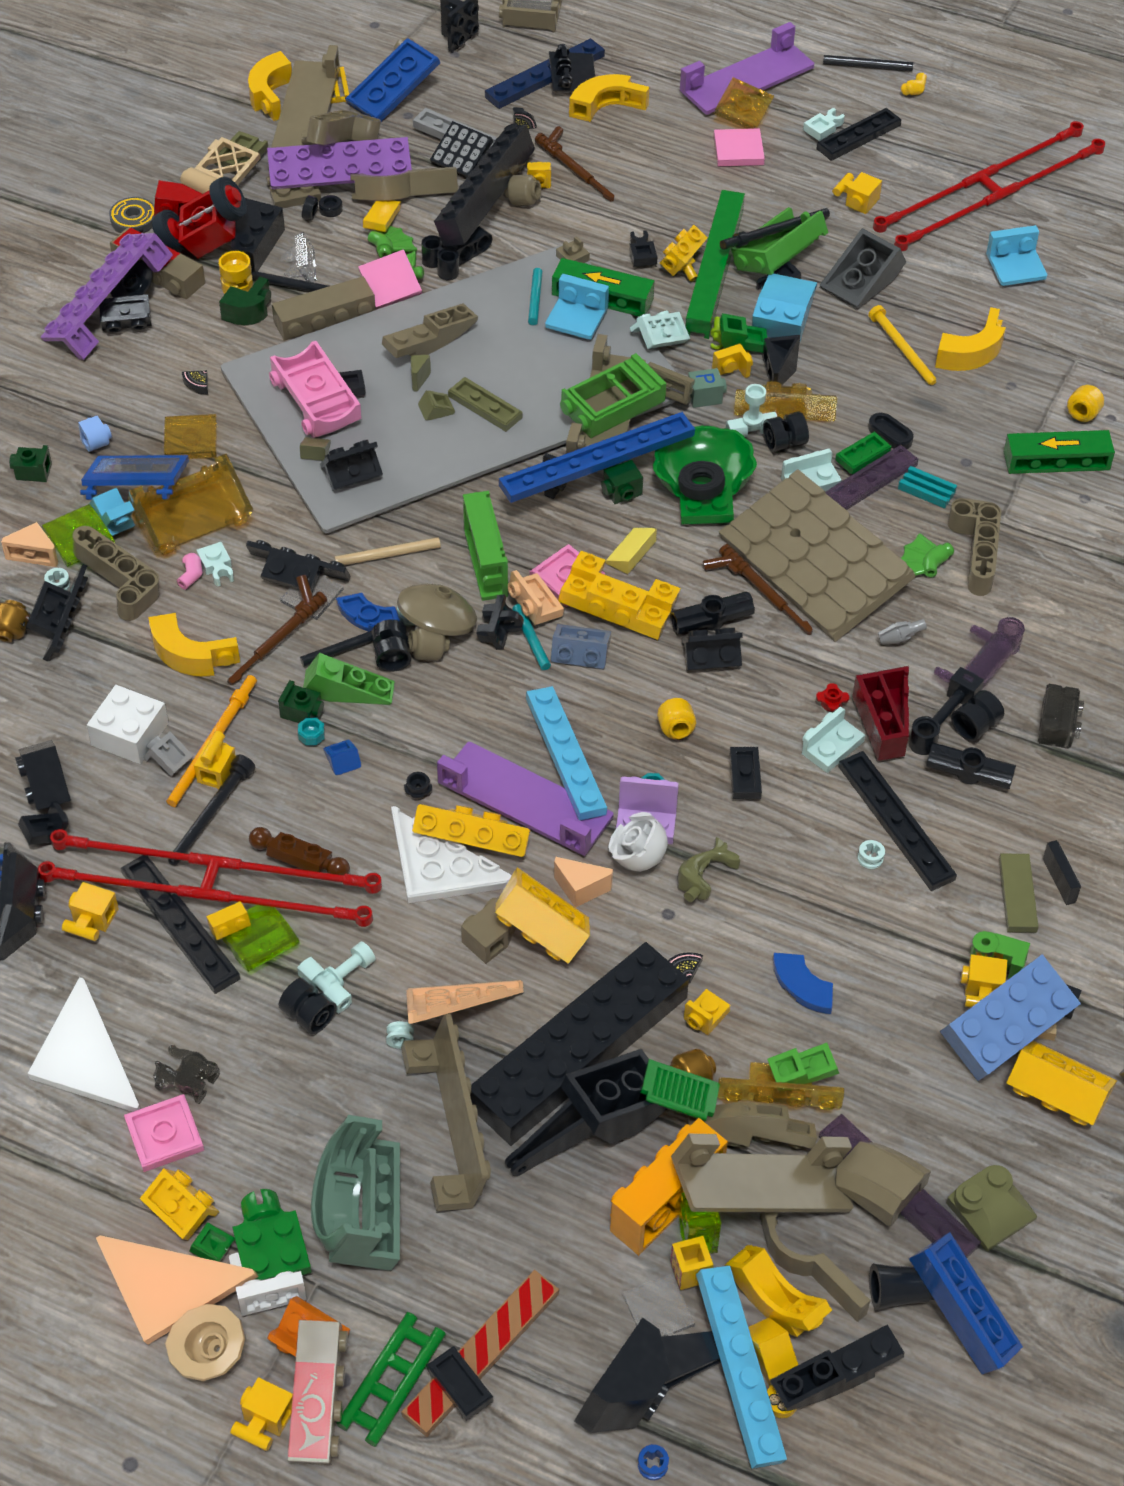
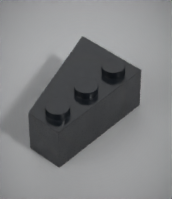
M245 198L247 211L243 217L235 220V238L232 239L231 251H241L249 256L252 274L253 271H259L284 232L285 226L282 207Z

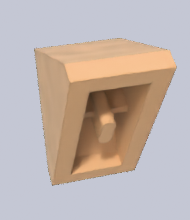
M37 522L2 538L1 543L6 560L57 567L58 560L55 546Z
M556 857L554 861V878L576 908L611 891L613 869Z

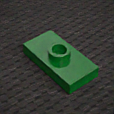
M874 431L836 453L835 460L853 475L891 453L892 446Z

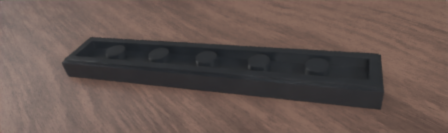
M861 751L840 760L839 769L930 891L955 881L957 877L955 871L865 752Z
M142 855L121 867V872L126 879L170 885L147 855ZM133 888L214 994L240 980V973L176 893Z

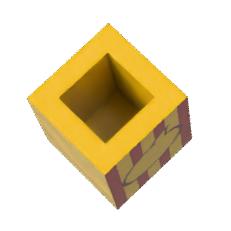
M704 1236L672 1244L670 1262L680 1290L698 1286L696 1274L701 1269L713 1268V1262Z

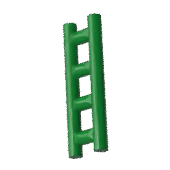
M406 1312L342 1413L341 1422H336V1425L345 1431L349 1429L352 1422L369 1430L370 1432L365 1441L374 1447L381 1440L446 1335L438 1327L434 1328L430 1336L414 1328L417 1317L410 1312ZM405 1339L422 1347L413 1363L396 1355ZM388 1366L405 1375L395 1391L378 1382ZM370 1394L387 1402L378 1419L361 1411Z

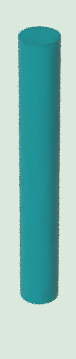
M541 268L533 269L528 323L533 326L538 324L543 273Z
M520 604L514 605L513 611L520 613L524 619L522 631L541 670H548L551 667V663L528 616L523 613Z

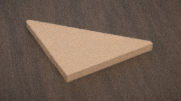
M514 980L408 988V1024L523 993V981Z
M101 1235L96 1237L143 1341L148 1345L170 1332L172 1325L188 1310L205 1304L214 1305L235 1292L236 1287L242 1286L245 1282L258 1277L253 1269Z

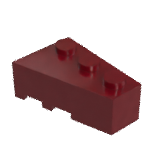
M909 666L856 675L852 697L878 761L903 757L906 753L909 738Z

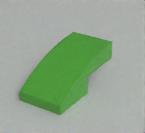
M828 1043L798 1053L797 1048L767 1059L778 1088L807 1084L839 1074Z

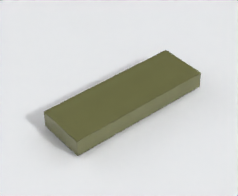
M466 377L462 378L448 390V397L505 432L523 418L521 410Z
M1000 853L999 865L1007 932L1037 933L1039 926L1030 855Z

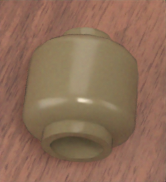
M513 175L509 179L508 187L505 189V196L509 198L510 203L514 206H531L541 196V184L533 175Z
M418 626L413 631L411 630L408 635L410 652H412L417 660L437 661L441 659L444 652L449 650V636L433 633Z

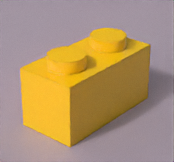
M241 901L206 916L210 930L216 940L251 926L248 912Z

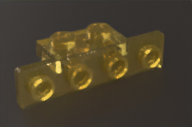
M767 382L766 385H762L766 389V400L759 408L762 414L776 412L777 416L783 418L785 414L800 411L806 420L835 421L836 395L812 394L811 388H807L806 384L794 383L792 387L782 386L779 382ZM736 390L735 415L743 416L749 410V404L745 401L746 390Z
M750 1062L749 1080L721 1077L718 1082L720 1087L717 1098L730 1102L744 1100L788 1104L791 1107L815 1106L824 1110H832L834 1108H842L844 1099V1088L818 1086L812 1085V1082L807 1084L776 1082L768 1063Z

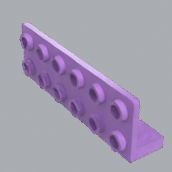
M788 22L772 29L771 48L707 76H704L705 65L700 61L681 68L680 92L704 114L708 115L813 69L815 63L794 46L796 26Z
M408 137L338 142L328 145L313 144L267 148L271 189L355 183L354 180L350 179V174L363 173L372 176H387L412 170Z
M155 233L125 235L119 242L120 246L106 256V262L91 273L87 284L81 286L75 292L74 299L60 309L61 314L46 325L41 339L43 341H63L78 359H85L99 341L83 323L140 257L153 272H159L173 254Z
M467 742L454 759L442 755L437 762L439 784L583 856H586L613 819V812L607 809V814L604 816L579 820L565 788L472 742Z

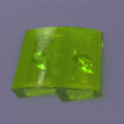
M90 504L42 525L43 531L54 544L66 567L80 562L73 552V532L80 526L92 527L115 543L109 530Z
M255 905L246 910L251 926L222 938L232 949L235 959L248 972L300 944L299 938L275 907Z

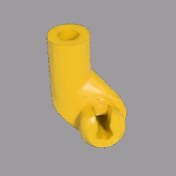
M918 73L915 80H909L907 83L902 84V94L905 96L909 94H922L927 80L926 74Z

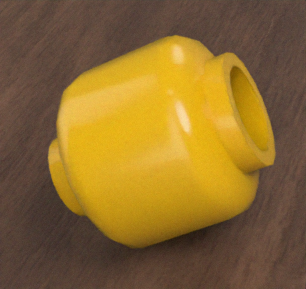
M1093 385L1080 386L1068 399L1067 409L1069 414L1077 421H1091L1100 413L1104 406L1105 399L1103 393Z
M682 698L668 699L658 708V721L662 732L667 737L682 739L694 731L696 718L692 706L687 700Z

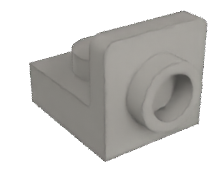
M169 731L163 738L157 735L146 745L149 751L143 758L148 761L153 757L172 776L193 755Z

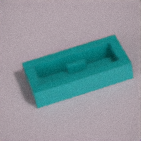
M910 466L908 473L906 472L903 479L899 481L898 489L945 509L956 493L957 485Z

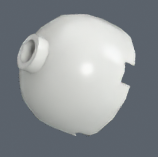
M640 812L628 817L631 822L625 827L620 824L616 828L608 846L609 851L613 854L612 857L621 866L628 870L639 872L648 870L660 863L668 845L666 830L661 823L650 813Z

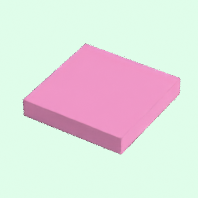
M760 128L714 130L718 166L764 165L765 158Z
M404 249L358 266L361 276H364L375 294L376 310L422 294V289Z
M568 544L532 569L530 575L538 573L558 600L560 590L570 575L571 567L579 552Z
M184 1094L124 1115L143 1172L204 1151Z

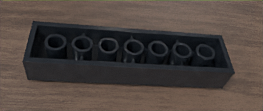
M647 942L643 943L471 1084L470 1098L472 1105H476L478 1116L505 1142L512 1146L568 1099V1096L561 1088L566 1074L618 1057L687 999L689 978Z

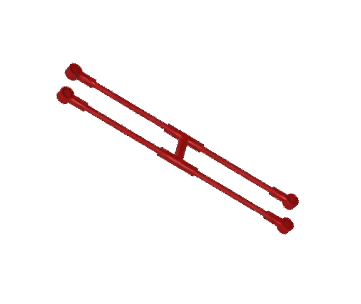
M1078 121L1071 122L1069 128L1057 133L1055 137L997 165L993 164L962 179L960 183L900 212L896 211L886 217L877 216L874 219L873 229L878 233H883L887 230V226L901 220L903 216L977 182H980L992 192V194L984 197L983 200L922 230H917L908 235H897L894 245L899 247L901 251H906L909 244L921 239L924 235L982 206H988L1019 191L1021 187L1078 159H1084L1092 154H1102L1105 148V141L1093 139L1091 145L1079 150L1077 154L1004 188H1001L989 178L998 173L1000 169L1055 142H1061L1070 137H1080L1084 125Z
M62 829L55 830L50 835L52 846L56 850H63L67 847L88 849L89 847L188 861L189 864L207 866L201 887L187 885L171 886L79 873L77 870L55 867V864L50 861L42 862L38 866L39 877L44 879L45 882H51L55 879L68 881L83 880L176 893L182 897L224 903L241 901V903L332 915L334 918L355 921L361 927L369 926L373 922V914L369 906H359L356 909L337 906L335 908L236 895L230 891L212 888L219 868H226L232 870L248 869L341 882L343 885L365 888L371 894L378 893L382 889V879L377 873H369L366 876L353 874L337 875L243 862L242 859L193 852L185 854L91 841L89 838L68 835Z

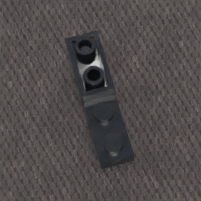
M887 1324L832 1353L830 1350H827L770 1379V1383L786 1411L826 1400L874 1378L875 1372L904 1358L905 1352Z

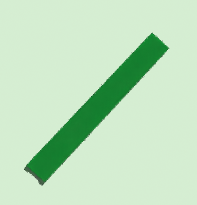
M721 190L686 316L685 327L689 336L691 332L705 334V339L710 338L732 256L731 248L725 250L720 248V241L731 238L735 233H738L743 215L745 193Z

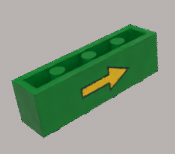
M561 258L552 275V295L559 297V279L562 274H567L609 286L608 309L639 317L647 314L654 299L655 280Z
M1109 430L1007 434L1003 451L1008 474L1106 471L1111 469L1115 454Z

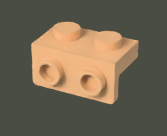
M517 570L511 571L508 583L509 594L521 605L523 613L531 619L534 625L563 616V606L538 573L522 577Z

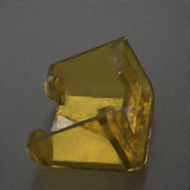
M227 453L215 457L216 464L208 468L206 465L202 466L199 472L178 479L175 485H172L173 495H170L169 499H162V495L156 494V490L162 489L164 485L155 489L153 486H150L147 492H144L142 486L129 490L127 502L130 501L135 510L132 516L155 553L169 554L176 550V546L232 524L240 526L249 521L248 517L252 514L253 508Z

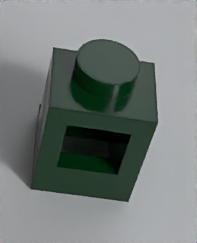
M43 445L42 449L18 447L17 453L10 455V469H14L16 480L47 482L52 465L48 445Z
M291 680L288 681L278 700L280 718L300 723L305 718H319L324 709V702L321 701V692L297 686Z

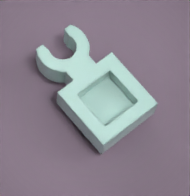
M832 108L828 110L826 116L819 113L804 122L803 130L818 141H821L834 133L836 127L844 123L845 115L835 116L836 109Z
M222 542L196 550L197 555L201 558L202 567L206 575L213 573V580L216 586H221L220 577L227 576L230 582L234 581L231 559Z

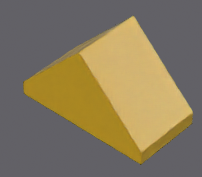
M769 1317L748 1328L761 1372L770 1387V1379L798 1366V1362L788 1331Z

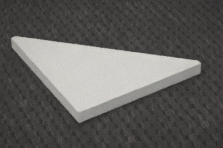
M396 806L391 807L408 903L505 888L512 875L500 869L499 865L481 855L477 856L468 851L466 846L461 843L414 833L412 829L415 817L411 818L400 812V809Z
M79 977L28 1072V1077L31 1080L131 1112L140 1109L139 1103L85 980Z

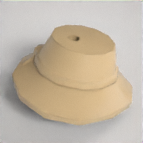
M205 1304L188 1310L172 1325L165 1345L170 1364L183 1377L206 1381L226 1374L240 1359L245 1336L241 1320L226 1306Z

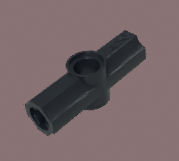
M742 592L723 598L718 595H708L702 599L701 604L671 611L670 619L675 633L678 634L700 628L715 631V629H720L726 621L753 615L755 607L750 592Z
M937 743L932 744L926 767L955 774L965 784L972 785L980 781L1005 789H1010L1016 765L986 757L984 752L978 748L970 747L962 751Z

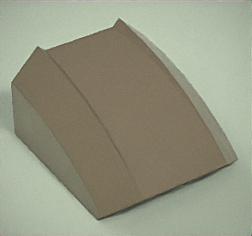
M860 1141L837 1166L836 1187L891 1227L913 1197L928 1184L931 1171L894 1149L877 1143Z

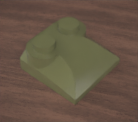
M1000 1165L988 1166L960 1184L947 1198L946 1202L987 1252L1037 1219L1035 1212L1013 1185L1011 1173Z

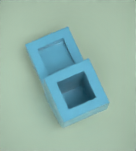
M117 487L93 497L89 504L99 524L108 536L111 537L135 526L131 517L135 510L130 501L124 503Z

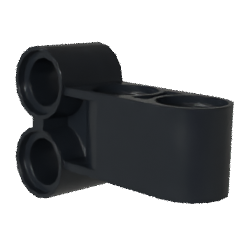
M478 226L464 245L443 247L440 237L435 235L426 236L421 242L422 264L428 268H437L438 276L443 280L456 279L459 275L460 265L485 252L490 247L493 240L492 235Z

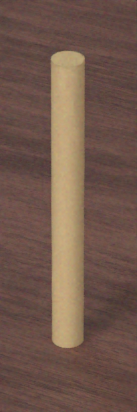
M437 537L335 556L334 558L337 562L350 565L441 548L440 539Z

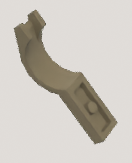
M456 167L407 170L401 174L372 176L363 173L350 174V179L355 181V193H351L352 199L396 200L413 195L455 193L458 190Z
M779 1212L760 1213L768 1252L776 1264L789 1273L812 1276L857 1322L867 1315L870 1299L824 1253L809 1256L800 1255L789 1250L779 1240L775 1230L778 1224L776 1218Z

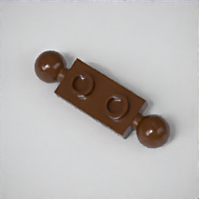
M256 827L249 834V843L253 848L257 850L267 848V856L300 869L321 872L324 869L327 870V873L337 875L349 874L350 865L346 859L342 857L332 858V851L321 848L317 844H311L295 838L291 834L280 832L274 838L270 831L264 827Z

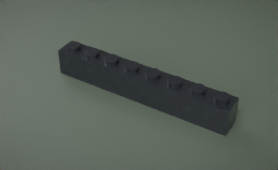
M510 124L504 128L500 136L496 138L490 149L486 151L487 153L477 163L473 171L469 173L467 179L459 186L457 192L450 198V201L434 220L443 247L464 245L508 187L509 179L513 175H517L534 152L535 147L527 124Z

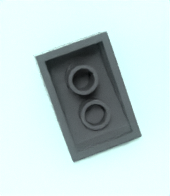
M862 228L819 286L859 309L895 279L906 264V260L899 247Z

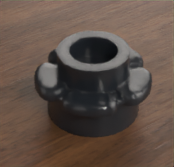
M413 772L407 777L404 790L407 794H411L413 798L419 799L430 794L432 784H430V779L425 773Z

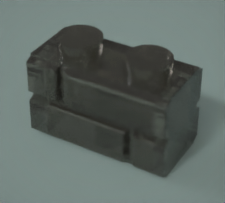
M1050 683L1046 686L1037 741L1039 744L1050 746L1054 744L1056 747L1069 749L1072 746L1073 739H1079L1082 722L1076 721L1077 717H1082L1084 701L1079 700V688L1067 686L1063 688L1061 685Z

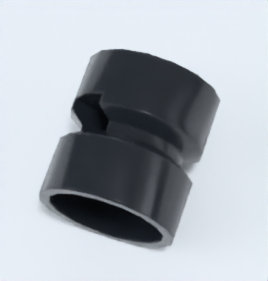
M800 411L785 414L783 419L777 416L766 419L763 422L764 438L771 452L787 449L789 444L795 447L807 444L809 441L808 425Z
M393 619L377 623L371 631L377 666L381 670L389 672L400 671L406 668L412 660L406 625L401 621Z
M980 690L967 703H964L952 713L951 722L961 737L968 741H976L988 731L989 727H993L1003 719L1005 714L1004 708L994 694L987 690Z
M304 977L294 980L284 990L278 1003L279 1008L292 1019H297V1023L311 1035L322 1031L330 1023L337 1009L335 1002L324 993H319L318 988Z

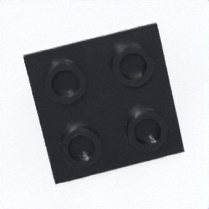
M566 44L558 45L555 52L549 51L553 91L574 92L580 84L595 77L593 54L572 53Z

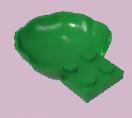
M702 425L694 427V436L655 450L653 470L664 487L680 498L681 525L730 523L734 520L732 496L747 484L757 467V461L753 456L754 449L749 440L736 430ZM696 461L713 462L723 469L725 475L724 489L717 497L701 501L685 497L680 492L678 485L680 470L685 465ZM699 477L693 479L692 482L706 484L711 482V479Z

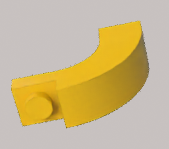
M281 51L268 55L258 61L248 76L250 102L253 110L256 112L262 109L273 121L279 120L281 113L280 99L273 90L289 83L292 74L291 62Z
M609 74L591 78L580 84L570 96L569 117L591 122L599 109L615 104L646 111L649 106V87L632 83L631 76Z
M990 307L986 326L975 335L957 336L942 333L935 368L966 371L982 367L996 358L1002 348L1006 327H1002L1003 320L998 319L1000 309Z
M176 613L148 617L154 649L159 658L173 670L191 676H215L213 667L240 663L236 637L208 642L193 641L180 632Z
M747 1245L725 1264V1266L731 1267L734 1281L749 1301L766 1318L770 1317L792 1336L798 1337L805 1330L810 1331L819 1327L823 1323V1318L832 1311L826 1299L806 1295L793 1287L776 1268L765 1248Z

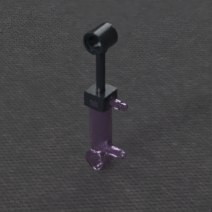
M1014 617L1003 618L999 621L994 634L982 627L972 625L970 632L986 643L964 668L960 667L955 674L940 667L935 668L934 674L941 680L949 683L947 696L950 698L933 718L922 716L914 720L909 739V747L914 753L929 755L932 744L938 743L940 726L959 703L962 705L967 703L971 697L986 686L1011 655L1019 652L1025 632V626L1019 619Z

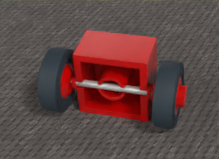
M225 176L220 177L211 183L209 191L181 206L180 217L171 210H163L156 214L152 220L153 231L165 246L177 252L187 249L194 256L200 258L235 238V220L246 214V201L242 191L232 179Z

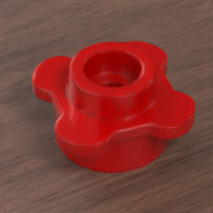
M834 683L828 684L824 691L816 694V700L821 702V706L830 712H834L839 707H842L843 703L848 702L850 697L847 692H842L837 684Z

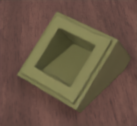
M412 355L411 357L412 389L415 392L421 388L431 373L430 355Z
M426 390L418 403L425 420H433L455 413L448 395L444 393Z
M305 437L300 443V457L302 459L323 461L325 455L329 452L331 440Z

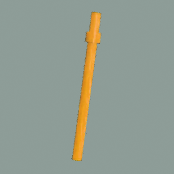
M248 675L241 687L233 692L229 698L230 704L166 800L168 805L176 807L196 777L194 764L207 741L211 740L215 731H220L224 734L238 710L244 708L249 700V693L257 683V679L254 676Z

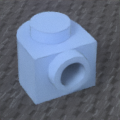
M98 416L78 422L80 439L89 452L109 445V439L112 438L111 431L108 425L103 424Z

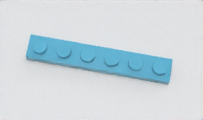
M553 686L527 691V703L578 819L585 820L606 815V803Z
M723 1266L701 1269L696 1274L751 1468L782 1464L787 1460L731 1267Z

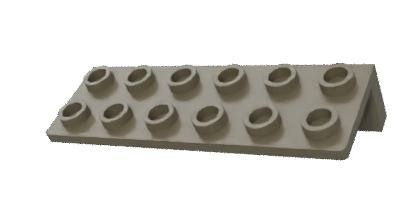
M329 45L327 54H323L322 62L295 61L271 148L314 144L307 141L310 116L328 113L340 69L337 45Z
M597 334L593 348L590 378L631 358L612 355L611 346H607L608 335ZM630 379L620 383L631 395L639 391V388ZM613 386L585 401L598 412L626 398V396L616 386ZM631 419L593 438H590L582 431V424L572 422L566 440V454L628 432Z
M451 1013L443 1015L433 1039L403 1041L401 1046L406 1074L436 1072L458 1167L459 1175L433 1176L430 1185L436 1211L473 1209L478 1197L482 1195L483 1187L491 1174L490 1163L488 1160H485L483 1154L484 1137L481 1132H478L476 1124L478 1118L477 1108L475 1104L472 1105L470 1098L471 1082L464 1072V1052L459 1050L458 1026L453 1024Z
M689 1133L671 1155L689 1207L693 1212L849 1213L854 1208L850 1197L836 1187L837 1165L843 1161V1158L852 1149L848 1137H821L807 1155L714 1153L720 1146L716 1134Z

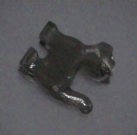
M175 1045L169 1046V1054L173 1058L182 1061L176 1071L171 1066L155 1061L156 1069L153 1074L155 1088L161 1092L176 1089L184 1095L193 1097L195 1102L200 1104L207 1092L204 1090L206 1082L202 1080L207 1079L208 1082L214 1084L220 1075V1068H218L216 1063L208 1061L199 1052L179 1049Z

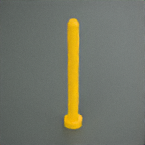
M877 305L873 307L868 314L871 321L880 324L929 385H934L936 377L885 316L886 310L883 306Z

